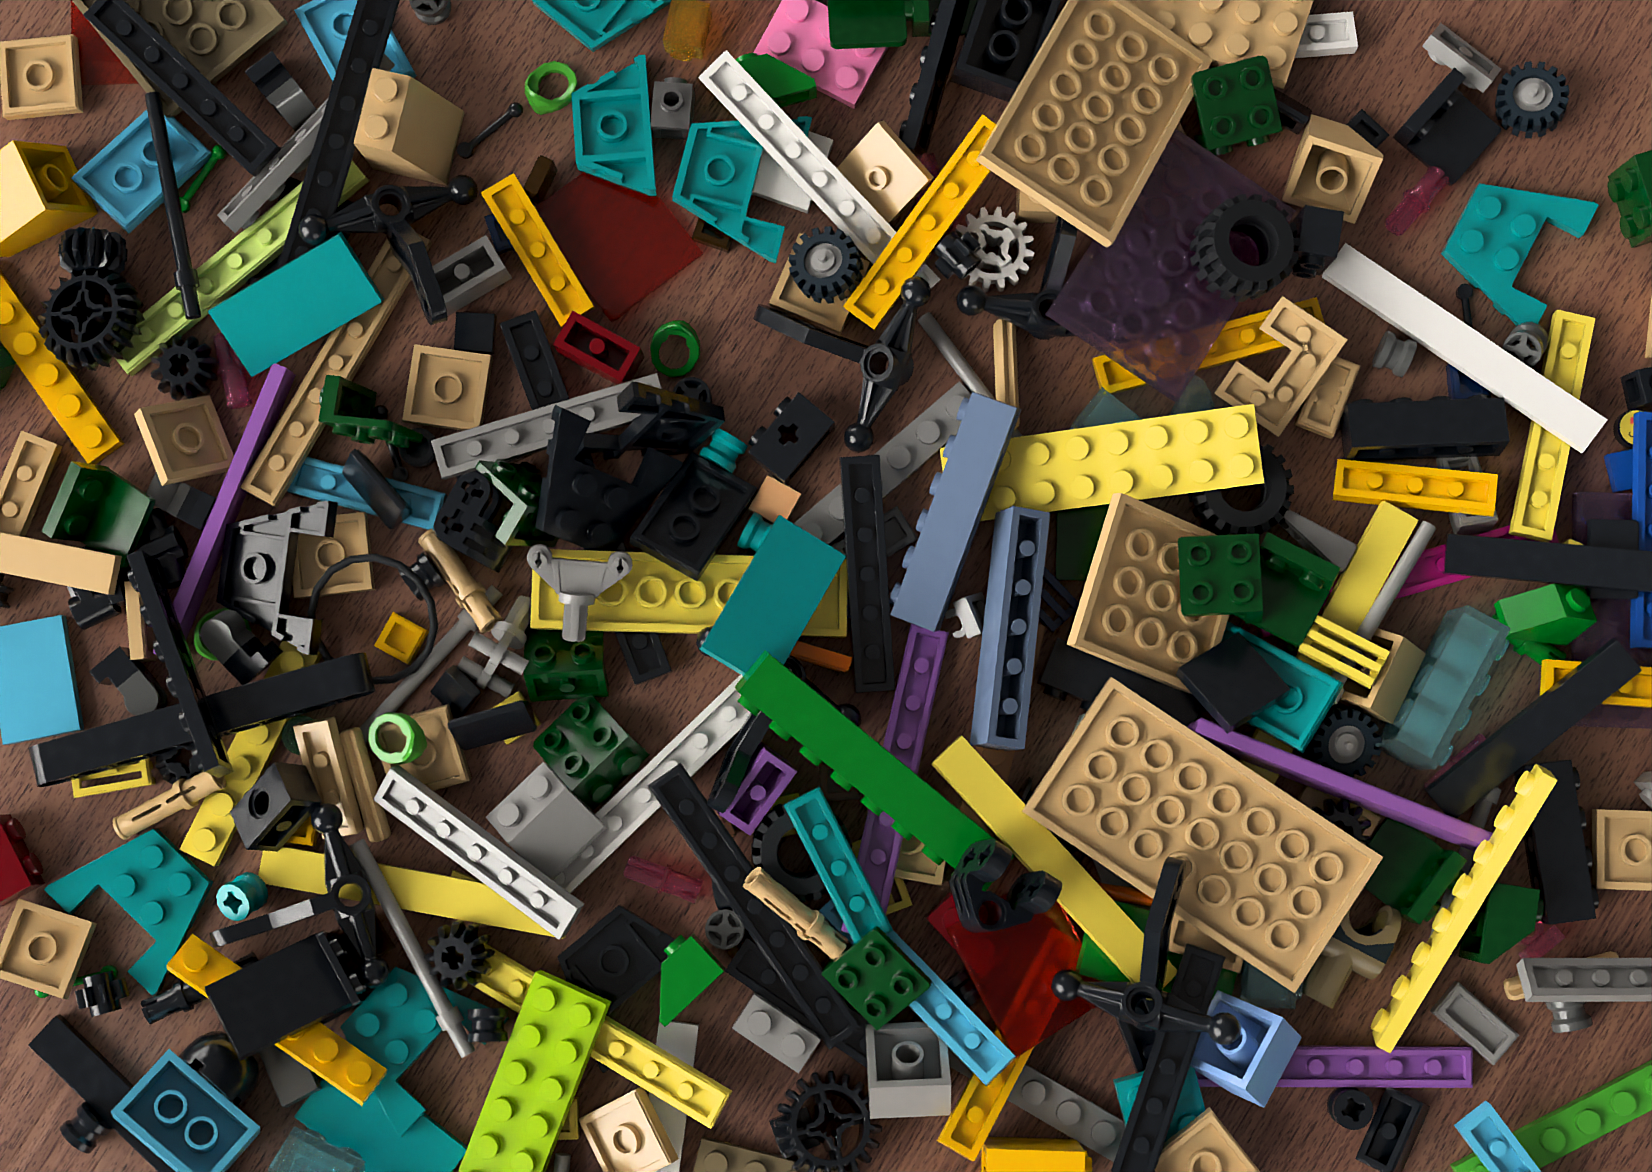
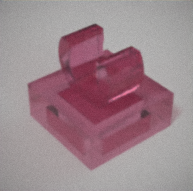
M1540 920V922H1536L1534 935L1532 937H1525L1518 942L1521 945H1527L1518 955L1521 958H1541L1561 942L1565 936L1555 925L1544 931V924Z

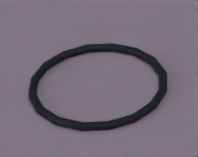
M376 553L349 556L329 567L313 587L307 612L308 618L316 619L315 612L320 592L332 575L352 563L375 561L400 570L416 584L426 601L430 630L425 649L411 666L392 676L372 677L374 685L396 683L417 672L433 650L438 630L435 601L422 578L401 561ZM320 638L318 650L324 661L334 659Z

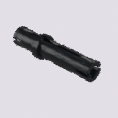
M252 952L234 961V963L241 968H245L259 960L255 953ZM181 980L174 983L173 988L142 1000L141 1006L144 1007L142 1008L144 1017L149 1024H153L179 1011L188 1012L194 1009L195 1004L208 998Z

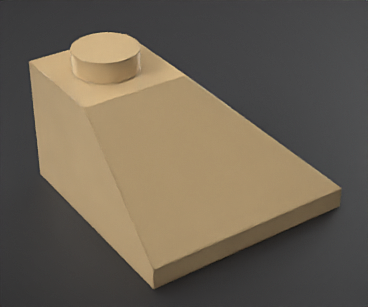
M1311 114L1298 145L1281 201L1302 208L1305 205L1343 211V220L1355 224L1384 155L1348 125Z

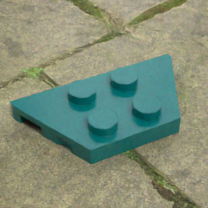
M645 54L633 58L634 63L615 73L612 70L601 76L596 83L587 84L571 93L575 156L579 171L649 196H657L647 61Z

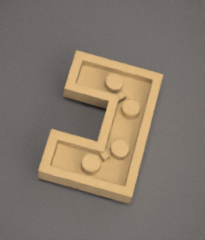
M1284 296L1280 297L1259 327V329L1291 350L1271 380L1268 382L1236 360L1214 392V394L1233 407L1254 404L1256 422L1278 437L1348 340Z

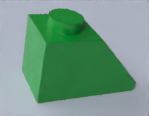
M748 53L736 59L780 108L817 98L814 78L767 53L759 56L757 53Z
M1554 583L1498 600L1494 604L1505 638L1567 646L1597 622L1590 598L1583 587Z
M694 933L687 940L680 934L663 950L669 956L661 963L659 1022L664 1027L726 969Z

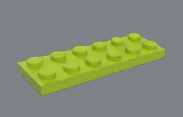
M538 970L534 973L458 1172L546 1171L611 1001L545 971Z

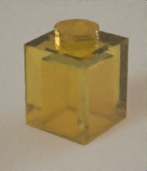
M671 0L662 39L665 52L670 53L671 57L681 61H692V58L703 59L712 19L710 3L697 0Z

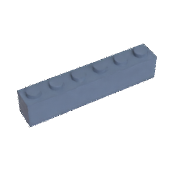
M972 392L970 399L964 397L956 417L957 420L961 421L956 436H949L943 451V457L948 458L943 473L937 472L931 483L929 494L934 495L929 510L923 509L919 516L916 531L921 532L916 547L910 545L902 564V567L907 569L902 583L897 582L889 599V604L894 605L891 616L933 632L941 629L1022 409Z
M1012 506L995 514L970 738L971 746L1002 751L1025 749L1050 512Z

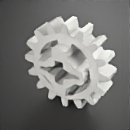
M982 207L978 219L969 213L965 219L967 227L959 224L956 226L955 232L960 237L969 232L981 244V249L976 254L982 261L969 274L970 280L968 285H975L977 281L982 282L983 291L987 292L990 284H996L998 291L1001 292L1004 290L1006 280L1014 286L1018 284L1019 278L1016 272L1027 274L1029 266L1023 261L1032 260L1034 257V252L1026 249V247L1032 245L1034 238L1033 236H1023L1027 223L1023 222L1016 225L1014 223L1015 212H1011L1005 218L1002 217L1001 207L996 208L994 215H988L986 208ZM988 226L1000 227L1003 230H993L990 229ZM987 243L990 247H995L996 245L1000 247L997 256L994 252H989L988 254L984 252ZM1016 243L1018 250L1017 259L1012 263L1008 250ZM981 269H992L996 273H986L981 271Z

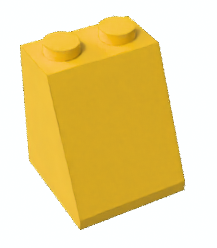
M12 140L0 150V257H11L98 214L92 199L71 178L78 170L66 146Z
M987 1137L981 1148V1172H1092V1158L1088 1157L1087 1151L1075 1139Z

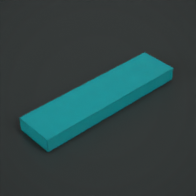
M818 786L784 804L783 806L854 944L876 926L885 934L893 931L821 788Z

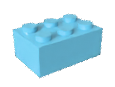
M170 1049L164 1053L111 1111L115 1120L176 1172H226L260 1134L259 1125Z

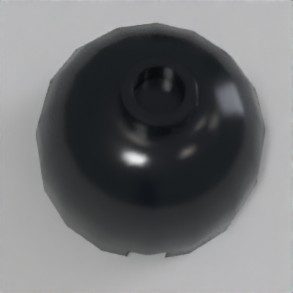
M211 1031L199 1036L178 1056L220 1093L222 1092L227 1096V1099L238 1108L250 1096L257 1085L259 1078L258 1062L253 1055L240 1061L227 1034L222 1031Z

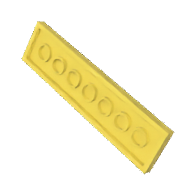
M1254 404L1011 438L981 521L995 519L996 512L1012 506L1052 512L1110 504L1113 493H1123L1137 500L1262 484L1264 483ZM945 447L940 448L942 470H944L948 459L943 457Z
M550 549L553 558L608 562L609 556L616 552ZM626 552L632 558L633 566L631 571L595 598L594 605L588 606L586 631L699 634L702 629L714 625L754 556L715 555L699 580L695 581L645 552ZM846 559L841 564L800 637H847ZM532 569L530 629L562 630L564 604L558 601L559 595L556 594L555 590Z

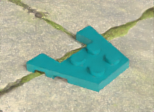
M675 0L532 1L538 9L588 49L595 52Z
M800 116L797 119H792L808 137L812 117ZM738 120L691 123L672 201L766 260L776 263L785 226L746 217L763 147Z
M1479 183L1474 188L1441 255L1475 289L1478 287L1493 302L1492 306L1501 315L1505 314L1516 326L1524 322L1538 324L1547 305L1512 287L1519 270L1545 221L1580 238L1584 235L1599 204L1591 201Z
M152 829L47 885L44 891L68 914H72L101 886L156 940L146 953L127 971L152 996L159 994L165 984L164 980L169 972L166 966L167 963L180 949L188 930L192 928L212 887L213 881L159 829Z
M395 967L390 972L385 984L375 988L340 1028L350 1044L387 1069V1074L374 1092L395 1132L400 1137H403L428 1109L410 1094L398 1080L443 1031L435 1018L438 1016V1013L419 977ZM443 987L452 1006H457L464 1018L461 1022L462 1025L470 1032L472 1030V1021L468 1018V1009L490 1007ZM509 1017L505 1019L504 1025L510 1019Z

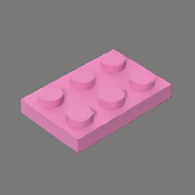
M782 0L753 53H757L758 56L767 53L814 78L818 91L855 109L888 47L834 49L830 46L828 6L816 0Z

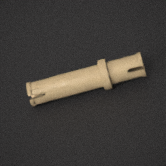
M433 529L422 534L418 543L454 591V594L457 596L455 600L459 607L466 609L481 633L490 632L495 623L503 619L485 595V587L482 583L475 581L454 549L440 540Z
M203 771L188 780L182 778L174 782L171 789L121 816L113 818L114 830L121 839H129L132 835L160 822L183 808L190 810L198 805L200 799L225 788V777L218 778Z
M757 867L749 873L743 887L759 898L782 919L791 924L797 930V935L801 939L811 941L831 959L839 957L847 947L848 938L831 927L824 920L825 917L821 912L811 910L785 887L770 877L761 867Z

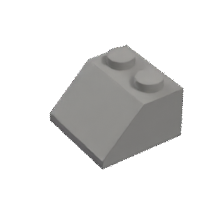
M544 762L486 816V819L502 838L523 859L552 880L564 871L607 829L588 805L572 793L551 767Z
M925 1022L886 1023L879 1030H876L871 1024H865L870 1119L951 1115V1076L948 1046Z

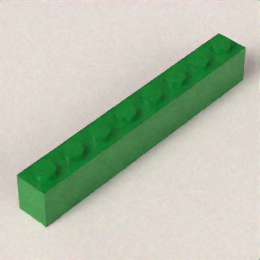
M766 650L735 685V689L741 694L737 701L755 716L760 711L773 720L768 725L769 728L785 741H788L791 736L803 745L799 752L817 767L823 761L832 768L834 772L830 777L846 791H849L854 786L865 795L861 803L877 816H880L884 811L895 821L891 827L906 840L910 841L915 836L925 844L921 851L938 866L945 861L956 869L961 857L970 845L978 841L995 839ZM986 882L982 890L986 891L993 882Z

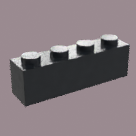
M1486 394L1473 395L1467 399L1453 400L1448 396H1437L1428 401H1412L1411 398L1401 397L1390 402L1374 403L1370 399H1359L1347 404L1340 418L1343 454L1346 460L1384 461L1500 456L1510 442L1504 397L1490 398Z
M1056 638L1053 641L1037 684L1045 686L1044 694L1061 701H1065L1067 696L1082 701L1079 708L1088 711L1108 679L1112 677L1186 727H1188V724L1196 721L1202 706L1191 693L1175 689L1067 645V641Z
M1571 760L1525 764L1514 772L1515 786L1521 775L1525 771L1531 772L1535 764L1551 771L1558 780L1523 836L1531 888L1540 890L1539 898L1543 900V915L1540 922L1537 923L1551 925L1596 919L1595 909L1599 906V897L1595 886L1591 885L1589 869L1592 868L1593 860L1590 848L1585 845L1583 830L1586 828V815L1584 809L1578 805L1576 790L1580 788L1579 773L1576 767H1572Z

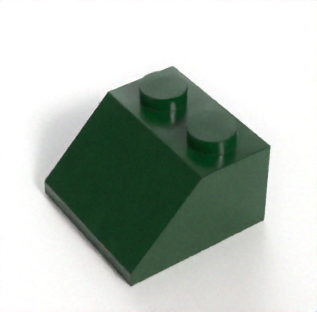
M1495 883L1461 937L1459 957L1490 964L1535 931L1536 922H1540L1543 915V900L1539 898L1540 890Z

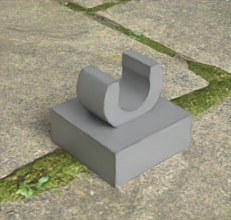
M982 592L953 602L955 608L946 612V619L958 616L962 624L960 630L952 633L954 638L967 636L969 639L982 634L986 604Z

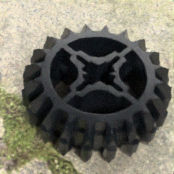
M88 268L84 270L83 274L72 271L71 279L69 280L59 277L61 286L58 289L48 288L52 297L49 301L41 302L46 312L37 317L40 323L44 325L38 332L46 340L44 343L46 348L56 355V358L61 362L68 363L70 366L81 370L85 367L88 370L96 371L99 364L103 367H110L112 357L124 360L122 350L125 347L134 348L132 341H130L131 338L135 335H142L136 324L145 320L143 314L139 312L144 305L141 299L137 297L138 292L136 288L128 283L127 279L119 273H109L101 269ZM105 294H110L112 307H107L108 303L104 301ZM71 329H75V334L78 335V343L73 342Z
M834 1071L826 1073L825 1083L823 1084L818 1072L812 1073L810 1075L812 1087H809L804 1079H799L796 1085L801 1094L798 1095L795 1091L788 1089L784 1095L792 1105L780 1103L777 1106V1111L787 1115V1119H776L774 1121V1127L786 1128V1134L777 1136L775 1141L777 1144H782L786 1141L790 1144V1148L784 1150L781 1156L783 1159H786L794 1153L797 1155L798 1159L792 1165L794 1171H798L806 1163L809 1165L806 1172H817V1169H821V1172H831L832 1169H834V1172H846L844 1166H847L850 1172H860V1166L856 1158L866 1164L870 1163L872 1157L864 1148L878 1149L880 1143L875 1139L869 1138L870 1133L877 1134L882 1132L881 1125L870 1124V1112H868L865 1106L869 1104V1095L863 1099L858 1096L863 1090L864 1084L858 1082L851 1090L848 1089L847 1086L850 1082V1075L844 1074L839 1084H835ZM826 1093L837 1095L846 1100L852 1106L855 1113L840 1114L836 1112L831 1105V1101L827 1100ZM814 1096L816 1103L814 1106V1121L804 1127L797 1128V1116L801 1106L809 1097ZM824 1116H829V1121L834 1119L836 1123L846 1121V1123L837 1126L832 1131V1137L826 1136L827 1131L823 1134L820 1130L809 1131L824 1122ZM859 1124V1134L853 1149L846 1156L842 1157L840 1148L843 1147L841 1143L843 1131L846 1128ZM811 1138L819 1140L823 1143L825 1151L829 1153L830 1160L820 1159L812 1155L805 1149L800 1140Z

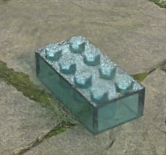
M1469 605L1447 611L1425 651L1426 655L1393 724H1386L1380 735L1382 743H1376V747L1414 770L1436 769L1438 765L1443 766L1453 751L1454 746L1450 742L1457 730L1462 731L1470 720L1472 710L1468 708L1475 695L1480 696L1485 691L1490 682L1491 676L1487 674L1494 660L1499 661L1503 657L1509 646V640L1506 637L1511 628Z

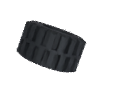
M1240 194L1232 200L1229 198L1222 202L1202 220V223L1196 227L1193 233L1196 238L1191 241L1190 250L1195 251L1196 254L1190 260L1192 266H1198L1200 269L1195 274L1199 281L1205 278L1209 283L1206 287L1207 290L1211 293L1216 290L1221 291L1219 298L1225 300L1235 296V302H1244L1248 298L1254 300L1261 297L1290 275L1293 271L1291 266L1297 263L1299 254L1293 251L1300 247V238L1293 237V233L1298 229L1295 222L1289 224L1286 220V217L1290 214L1285 208L1278 211L1275 208L1277 202L1271 198L1266 202H1262V195L1253 194L1247 199L1246 194ZM1230 231L1243 232L1254 240L1260 255L1258 266L1247 265L1233 254L1229 244Z
M1266 444L1264 447L1260 445L1264 483L1259 484L1261 489L1260 502L1253 510L1239 511L1230 507L1223 499L1220 489L1188 494L1189 502H1193L1195 506L1192 512L1195 518L1201 517L1204 521L1201 525L1206 530L1211 528L1216 531V535L1258 533L1260 535L1282 520V515L1289 510L1292 503L1288 500L1289 496L1294 494V485H1289V479L1293 475L1291 469L1285 470L1282 465L1286 462L1285 458L1282 455L1276 457L1272 453L1275 449L1269 444Z
M780 803L764 816L754 831L753 843H751L755 868L761 867L770 877L785 887L801 902H806L807 899H814L816 901L823 898L822 895L828 892L816 868L806 873H794L785 868L779 859L778 845L782 836L790 829L795 828L783 806L784 804ZM833 812L852 849L851 839L849 838L847 828L845 827L844 823L840 820V818Z

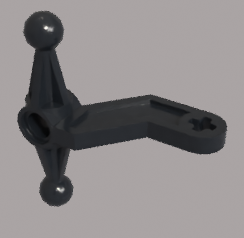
M458 175L452 178L446 187H398L395 185H384L373 194L365 195L328 218H323L318 214H309L299 223V235L304 242L310 245H319L326 241L330 233L386 234L392 253L411 276L428 323L430 325L447 321L448 317L445 301L424 242L410 224L415 223L450 201L458 205L472 203L477 198V184L473 178L467 175ZM383 204H391L398 209L399 213L389 216L384 214L379 207Z
M1058 215L1054 238L1040 286V293L987 296L980 287L968 285L962 288L956 297L957 307L963 314L975 316L982 311H986L1028 331L1033 337L1040 340H1049L1055 336L1069 337L1108 334L1113 342L1127 344L1132 342L1138 333L1137 322L1132 316L1119 314L1109 319L1067 299L1061 293L1078 228ZM1040 310L1050 311L1055 319L1048 320L1044 318Z
M915 276L904 281L900 292L904 301L902 306L879 339L871 346L815 327L767 305L758 304L753 317L755 321L799 342L860 363L863 373V384L858 419L856 423L849 425L844 433L845 445L853 452L860 453L870 449L874 440L871 426L894 393L898 391L899 386L908 382L913 374L914 363L911 357L917 309L927 304L931 296L930 284L922 277ZM889 360V365L886 370V363Z
M713 626L702 629L697 635L696 645L698 650ZM699 650L704 656H707V657L712 658V657L709 656L708 654H706V653H704L703 651ZM789 655L784 666L857 726H860V711L852 704L844 703L837 705L806 677L804 667L800 661ZM762 711L756 716L750 713L725 754L707 801L709 807L720 813H724L733 802L751 756L768 731V725L773 721Z
M322 803L311 814L313 828L324 836L325 885L328 893L210 932L213 948L237 942L333 910L336 921L361 958L362 962L357 970L360 982L369 988H378L385 984L389 978L390 970L387 962L383 958L377 957L376 908L371 895V888L367 882L364 869L339 832L343 822V814L340 808L335 804ZM353 884L360 889L361 900L356 906L349 907L341 903L339 891L342 886Z
M1168 856L1164 862L1145 926L1140 982H1084L1081 976L1071 969H1063L1057 972L1052 979L1051 988L1057 998L1063 1001H1071L1077 997H1082L1119 1021L1133 1024L1134 1027L1142 1031L1207 1032L1212 1040L1220 1045L1234 1043L1241 1034L1240 1022L1234 1015L1222 1012L1211 1017L1172 993L1162 990L1167 972L1171 924L1186 870V861ZM1149 998L1155 1001V1006L1149 1014L1139 1015L1135 1013V1006L1140 1000Z

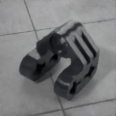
M468 472L462 475L455 483L436 516L434 531L437 537L455 550L497 573L500 572L514 548L511 545H504L495 537L499 527L492 524V521L502 503V495L499 489L480 473ZM467 484H470L469 487H468V488L466 489V491H465V490H464V489H465V486H466ZM477 491L484 493L481 498L474 496ZM457 525L464 527L461 533L455 531Z
M995 839L975 842L968 847L961 857L949 884L962 926L967 931L979 933L998 931L1032 920L1034 914L1047 912L1058 899L1062 890V882L1042 870L1020 875L1012 884L1005 899L990 890L983 891L982 888L986 882L997 880L1005 872L1012 858L1011 849ZM982 904L988 911V918L985 924L979 917V909Z

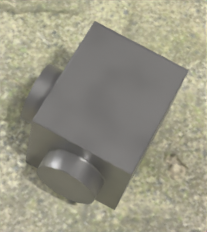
M676 77L665 78L664 82L654 81L651 114L653 137L687 140L694 115L695 93L693 84H689L686 80Z

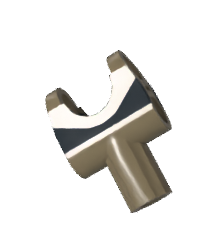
M1385 905L1366 924L1357 928H1352L1350 924L1349 909L1314 963L1300 992L1333 1009L1352 971L1370 980L1376 978L1383 970L1393 951L1400 931L1402 917L1397 909Z

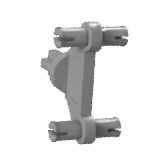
M542 544L532 546L527 554L529 566L555 590L556 594L559 595L558 601L564 604L562 637L564 640L571 642L585 640L588 606L594 605L595 598L629 574L633 566L632 558L624 551L612 553L608 558V562L553 558L550 549Z
M522 595L517 597L505 620L495 623L491 633L499 641L498 644L478 633V631L475 632L468 646L490 657L486 667L483 668V666L465 656L462 657L457 666L463 674L477 681L475 686L482 690L487 686L506 699L508 698L515 684L494 674V671L499 662L519 675L526 668L529 660L507 648L521 649L527 641V636L524 632L531 622V598Z

